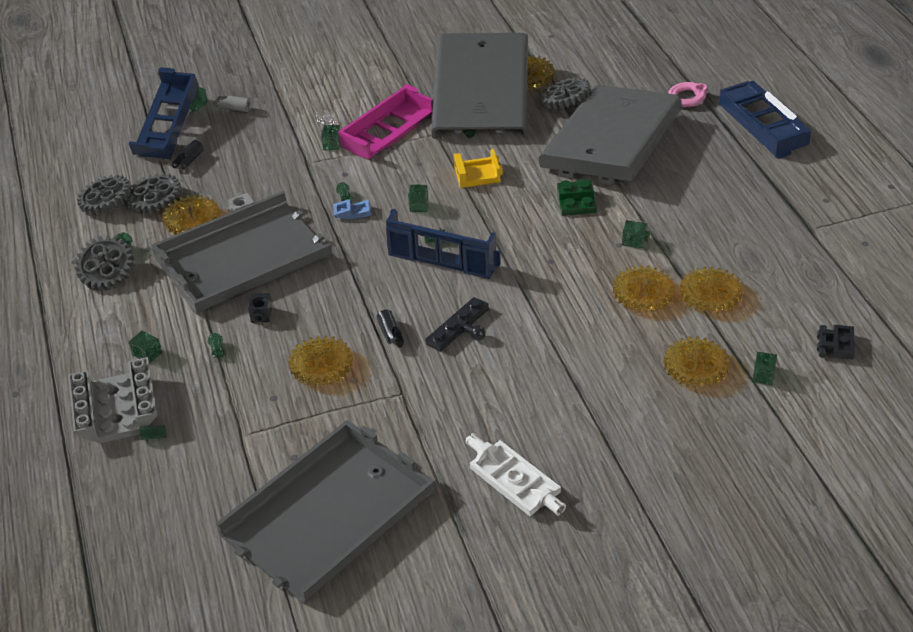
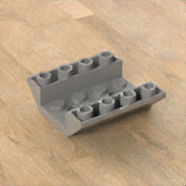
M148 357L128 361L130 373L91 381L88 370L68 374L75 435L98 443H104L142 434L158 416Z

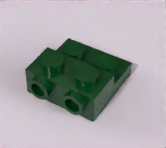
M580 179L575 182L564 180L561 183H557V197L562 216L597 213L592 180Z

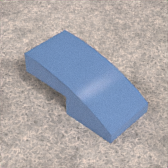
M349 199L333 204L335 218L357 219L372 216L369 200L352 204Z

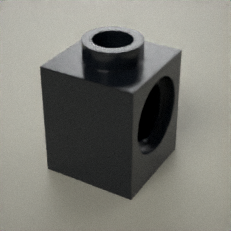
M251 293L248 307L251 323L270 322L272 312L270 293Z

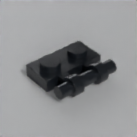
M834 324L833 330L827 329L826 325L819 326L817 331V339L819 340L817 351L819 352V357L825 358L827 352H833V358L854 359V326Z

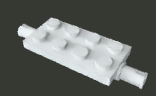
M475 433L466 438L465 443L478 454L470 462V469L527 515L531 516L543 506L548 507L557 516L560 515V512H564L566 504L555 497L561 492V487L501 440L496 444L485 443Z

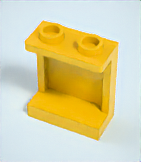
M494 149L490 150V157L462 161L460 153L454 154V168L460 188L500 182L503 168L500 165L499 155L495 154Z

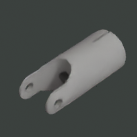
M218 96V100L213 101L215 107L227 110L249 112L251 109L250 98Z

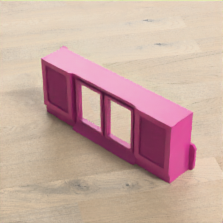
M405 84L403 88L338 132L340 147L362 158L370 159L384 148L387 149L416 128L420 122L432 115L433 99L418 93L417 88ZM391 114L406 121V123L397 129L381 120ZM377 125L391 132V134L381 140L366 131Z

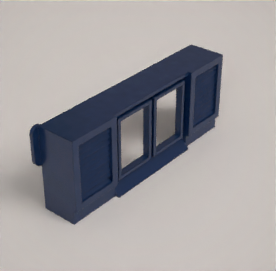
M161 67L158 69L161 83L137 142L129 141V146L133 155L171 159L199 84L195 74L175 72L174 68ZM161 104H179L176 115L158 114ZM154 121H172L169 132H151Z
M754 80L721 89L719 105L763 144L775 158L780 159L789 156L792 150L809 145L811 130L798 120L793 112L769 91L766 92ZM760 100H764L770 106L754 113H750L743 107ZM775 111L784 118L765 126L757 119V117Z
M391 209L390 215L386 220L389 256L425 262L487 279L491 278L496 267L501 264L500 251L496 250V233L494 232L491 233L487 241L404 223L398 221L396 209ZM418 235L435 239V249L419 246ZM442 241L459 244V255L442 251Z

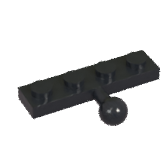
M473 297L425 339L426 345L441 352L464 331L470 333L471 337L476 341L484 339L486 336L485 328L480 325L474 327L471 325L489 310V304Z

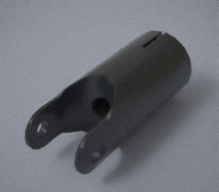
M193 140L173 160L172 168L176 169L181 165L182 169H186L203 152V145L199 141Z
M388 309L380 311L376 319L387 343L391 344L395 341L397 346L401 348L404 344V339L392 311Z

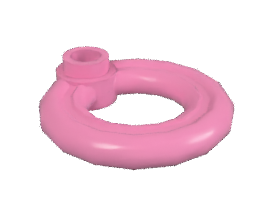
M683 82L673 86L668 93L677 95L684 90L694 91L696 95L694 98L681 99L682 107H693L702 103L706 98L707 85Z

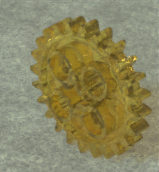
M534 55L528 56V88L535 87L537 89L538 86L543 87V84L548 85V81H552V78H554L553 64H550V60L546 61V58L540 59V56L537 58Z
M196 194L192 198L187 195L186 199L180 197V201L173 200L174 204H168L169 208H165V212L162 213L165 228L169 232L173 231L174 235L220 217V210L217 202L214 203V199L209 200L208 196L203 199V195L196 197ZM189 207L192 208L194 224H191Z
M640 265L639 269L633 266L632 270L626 268L625 272L620 271V276L616 275V279L613 281L614 298L618 299V304L623 303L624 308L630 306V311L636 308L638 313L641 309H644L645 313L648 312V309L655 312L656 307L662 310V305L668 306V302H672V297H674L675 284H673V279H669V274L664 275V270L658 272L657 267L653 270L650 269L649 265L647 268H643ZM644 279H647L644 289V296L642 299H640L643 290Z
M704 266L703 270L696 268V272L690 270L689 275L685 274V278L681 281L680 292L681 297H684L683 302H688L689 307L694 305V310L700 308L701 313L708 310L709 314L712 311H716L719 314L720 310L726 313L727 308L733 310L734 305L738 306L742 298L743 288L739 278H734V273L728 274V270L722 272L721 267L714 270L713 266L710 269Z
M317 335L315 340L309 337V342L302 340L303 345L296 344V349H292V355H289L288 363L291 374H294V379L299 378L300 383L306 381L307 386L311 382L314 383V387L318 383H321L322 387H324L325 382L332 385V380L339 382V376L346 377L345 372H350V367L353 366L350 347H347L346 342L342 343V339L335 341V336L328 339L327 335H325L323 339H320V336Z
M688 336L687 341L681 338L680 343L674 341V346L669 345L668 350H665L664 370H667V375H672V380L679 379V385L685 382L687 388L692 384L694 389L698 385L705 389V384L713 387V382L719 384L720 379H725V374H728L730 364L728 360L729 355L725 354L726 349H721V344L714 345V340L707 342L706 337L700 340L699 336L693 340Z

